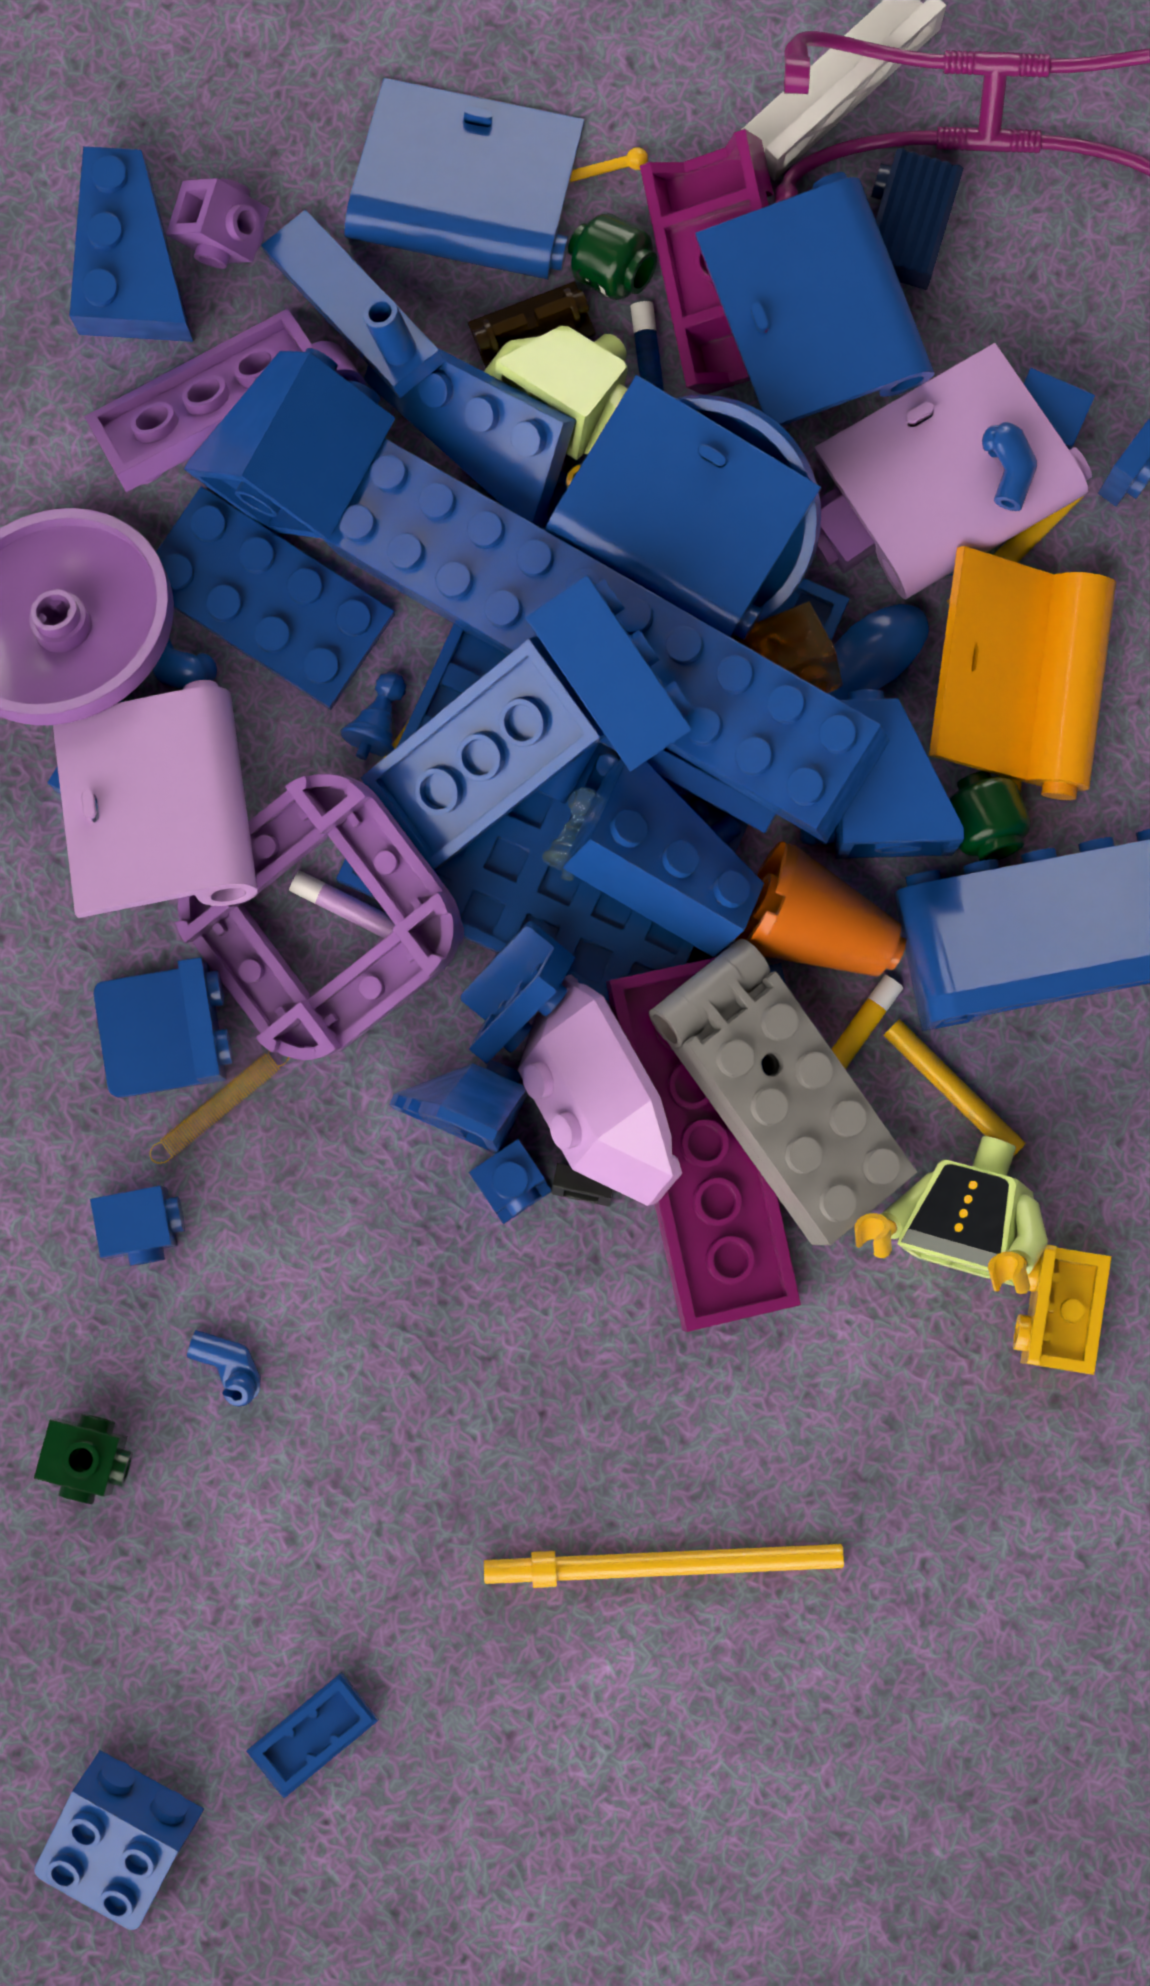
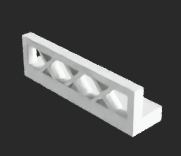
M883 0L844 36L899 49L917 51L941 29L946 4L942 0H926L924 3L920 0ZM829 49L810 66L808 95L784 94L783 91L742 128L762 139L770 177L775 181L902 64Z

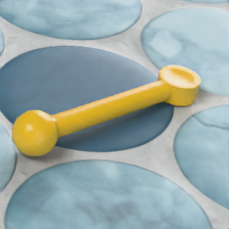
M634 147L629 150L626 156L573 169L570 182L627 167L633 170H640V165L648 163V154L644 149Z

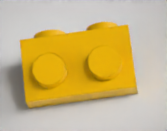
M1047 1244L1034 1268L1028 1274L1030 1282L1029 1291H1031L1028 1314H1018L1016 1320L1013 1349L1022 1351L1020 1363L1094 1375L1112 1256L1057 1248V1246Z

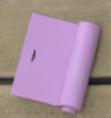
M996 343L991 344L814 447L816 455L875 542L877 558L886 577L896 592L905 600L954 572L957 547L967 546L985 553L1086 495L1088 493L1086 481L1092 478L1091 469L1083 454L1076 447L1070 450L1067 448ZM1010 422L1021 428L1037 459V469L1020 511L1006 510L994 502L1004 468L999 458L991 457L988 454L989 451H984L982 446L983 434L991 425Z
M198 680L188 683L184 686L183 690L116 703L114 706L86 719L53 725L74 911L78 918L195 895L203 904L211 906L235 905L246 902L258 894L231 692L225 688L218 687V684L214 681ZM95 799H97L99 818L97 821Z

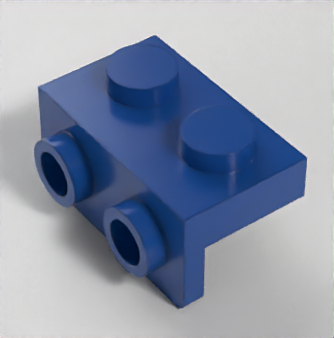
M527 922L464 989L460 996L464 1004L485 1020L469 1050L486 1064L502 1048L506 1049L509 1053L513 1052L532 1029L533 1025L528 1021L538 1011L546 1017L560 1003L568 991L561 983L576 957L534 922Z

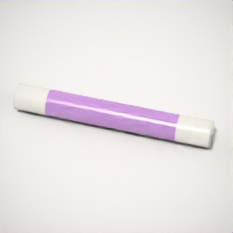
M301 870L297 872L289 888L290 892L384 939L393 932L392 928L396 926L387 913Z

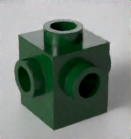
M80 1413L78 1423L60 1418L50 1419L34 1479L60 1485L58 1494L60 1497L81 1503L93 1504L96 1495L102 1497L112 1495L114 1485L124 1486L133 1452L124 1450L128 1436L113 1433L114 1421L89 1414ZM84 1449H87L93 1457V1462L89 1469L85 1468L80 1460L81 1452Z

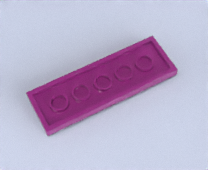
M715 958L606 981L612 1012L661 1097L672 1136V1155L678 1158L682 1170L681 1176L658 1203L655 1204L681 1328L685 1332L801 1305L777 1195L671 1046L655 1029L649 1016V1011Z

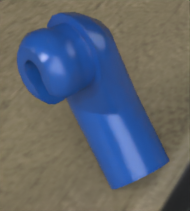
M1010 422L991 425L983 434L982 446L984 451H989L988 454L991 457H998L1004 468L994 502L1006 510L1020 511L1037 469V459L1021 428Z
M169 638L164 652L153 668V672L161 683L183 689L185 685L194 681H214L217 675V666L214 659L208 654L199 653L195 656L191 653L175 650Z
M195 1330L190 1341L187 1358L217 1368L225 1388L222 1394L229 1404L238 1407L249 1404L258 1395L261 1387V1376L249 1349L243 1344Z

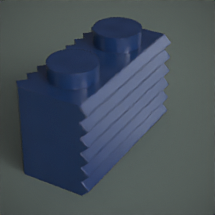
M904 148L896 150L892 166L880 164L871 197L881 200L876 222L899 282L927 290L964 168L959 164L953 165L948 161L929 158L927 155H919L914 151L908 152Z

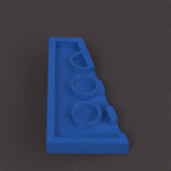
M441 349L439 350L445 362L401 398L388 387L369 365L367 366L364 380L500 504L540 528L544 526L576 419Z

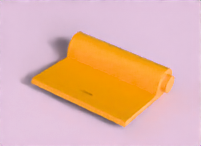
M967 546L957 547L929 756L1042 787L1041 795L1051 799L1076 800L1077 791L1088 790L1092 774L1117 582L1110 577L1087 572L1051 574Z

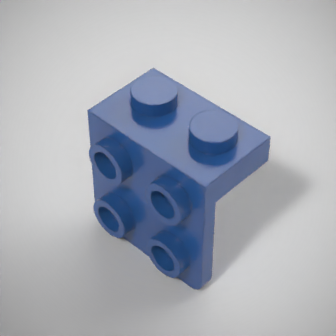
M203 958L178 961L179 969L102 981L95 986L93 995L107 1087L113 1096L125 1098L227 1081L225 1065L233 1064V1052L228 1029L219 1030L216 1006L224 1005L222 982L219 971H210L209 964Z
M99 1750L71 1792L35 1865V1874L40 1880L124 1928L135 1930L139 1928L174 1860L193 1831L204 1808L186 1799L180 1793L170 1790L133 1769L127 1763Z

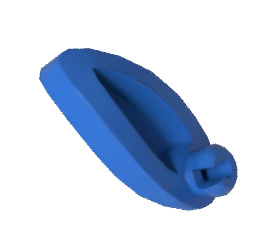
M898 604L884 607L862 618L848 629L825 658L817 674L815 687L838 700H848V693L851 691L878 690L893 681L912 663L928 637L929 625L925 613L918 607Z

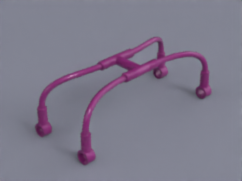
M819 31L798 33L785 46L784 94L808 95L810 57H808L807 46L825 47L902 65L943 69L944 74L984 75L978 128L938 126L937 130L877 134L829 146L803 158L788 170L781 184L776 188L775 203L798 195L797 188L795 187L796 183L805 174L825 163L856 153L899 146L936 145L938 150L954 149L961 151L1039 153L1040 149L1058 150L1105 159L1150 176V160L1117 147L1079 138L1042 135L1041 130L1029 131L1028 129L1012 130L1001 128L1007 76L1047 78L1049 73L1092 72L1149 64L1150 48L1077 58H1050V54L962 52L960 50H946L944 54L904 50Z

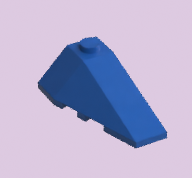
M490 1060L486 1069L472 1063L394 1093L389 1105L395 1110L496 1154L504 1148L528 1093L524 1085L518 1083L521 1075L517 1070Z

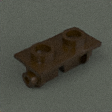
M575 281L467 322L485 369L502 346L510 340L542 336L559 326H569L586 338L596 335L588 315L589 306L582 289L578 290Z

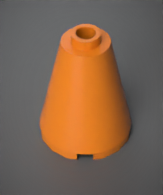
M783 841L776 844L757 873V876L764 882V885L745 930L735 938L734 943L739 939H745L753 944L763 957L874 977L880 976L886 968L891 971L894 970L900 962L906 947V938L900 936L901 924L796 845H790Z

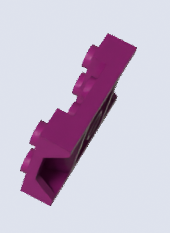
M742 129L734 132L727 145L722 149L685 162H649L640 165L686 388L702 395L750 381L695 237L696 232L769 206L767 197L774 195L762 139L748 130Z

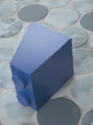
M307 348L305 352L279 351L192 455L184 470L271 532L329 539L391 428L395 417L378 405L380 396L375 391L359 382H348L335 372L338 364L326 354L313 348Z
M867 689L849 692L848 700L839 701L881 724L890 741L835 828V859L953 856L964 840V827L899 698L884 699V692L881 690Z

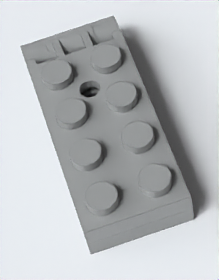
M745 939L737 940L649 1011V1016L655 1029L671 1046L811 1245H832L855 1225L857 1219L869 1214L917 1173L777 972L770 973V968L765 958L749 941ZM764 1056L769 1060L770 1069L767 1075L764 1073L761 1066V1062Z

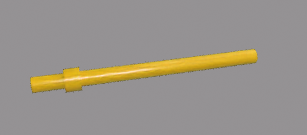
M842 1544L559 1557L555 1556V1551L531 1552L532 1558L484 1560L485 1584L533 1582V1588L557 1587V1581L834 1569L844 1568V1555Z

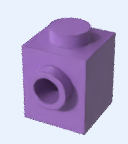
M836 487L820 499L821 530L815 554L827 567L835 562L841 572L845 574L876 552V544L839 488Z

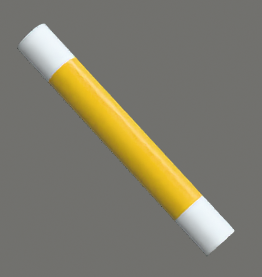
M884 974L831 1049L845 1070L903 990V986L888 975Z

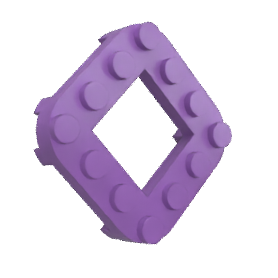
M316 774L297 778L285 786L287 790L248 821L258 894L330 837L396 925L392 928L393 932L313 996L310 995L244 905L250 900L235 905L211 906L200 902L195 895L178 898L179 921L175 922L183 941L185 943L193 942L213 971H219L222 983L260 1032L255 1038L270 1052H278L293 1059H318L336 1054L348 1047L445 970L454 958L458 946L464 938V928L461 923L460 913L449 890L379 797L364 783L344 774Z

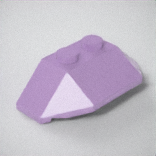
M572 975L565 976L561 984L568 991L560 1003L546 1017L537 1011L518 1068L525 1090L537 1104L550 1128L554 1143L562 1150L572 1170L647 1206L656 1204L682 1174L678 1158L672 1155V1136L661 1097L604 996L587 985L578 983V980Z

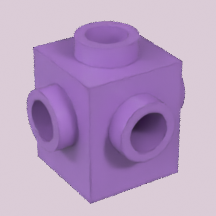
M218 178L182 181L166 235L194 250L193 257L210 267L225 269L228 263L253 262L255 253L263 241V228L270 208L249 197L250 189L233 180Z

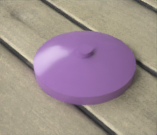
M63 508L34 513L0 528V717L29 725H58L86 719L114 706L127 697L153 670L164 652L170 636L174 614L173 593L168 575L155 550L147 539L132 526L102 512L89 509Z

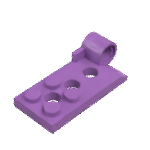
M287 308L89 413L84 418L124 490L128 492L139 485L155 481L162 473L190 459L279 351L305 352L307 348L316 349L332 358L338 364L335 372L348 382L356 381L365 386L367 384L340 345L331 341H320L311 344Z

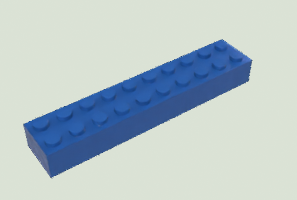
M384 438L329 539H323L340 557L506 655L512 653L527 639L537 636L525 618L527 615L585 575H590L595 584L605 578L625 607L623 611L617 614V617L629 635L640 629L659 657L660 661L651 667L664 687L675 681L695 710V712L686 717L692 730L665 749L827 843L890 741L881 724Z

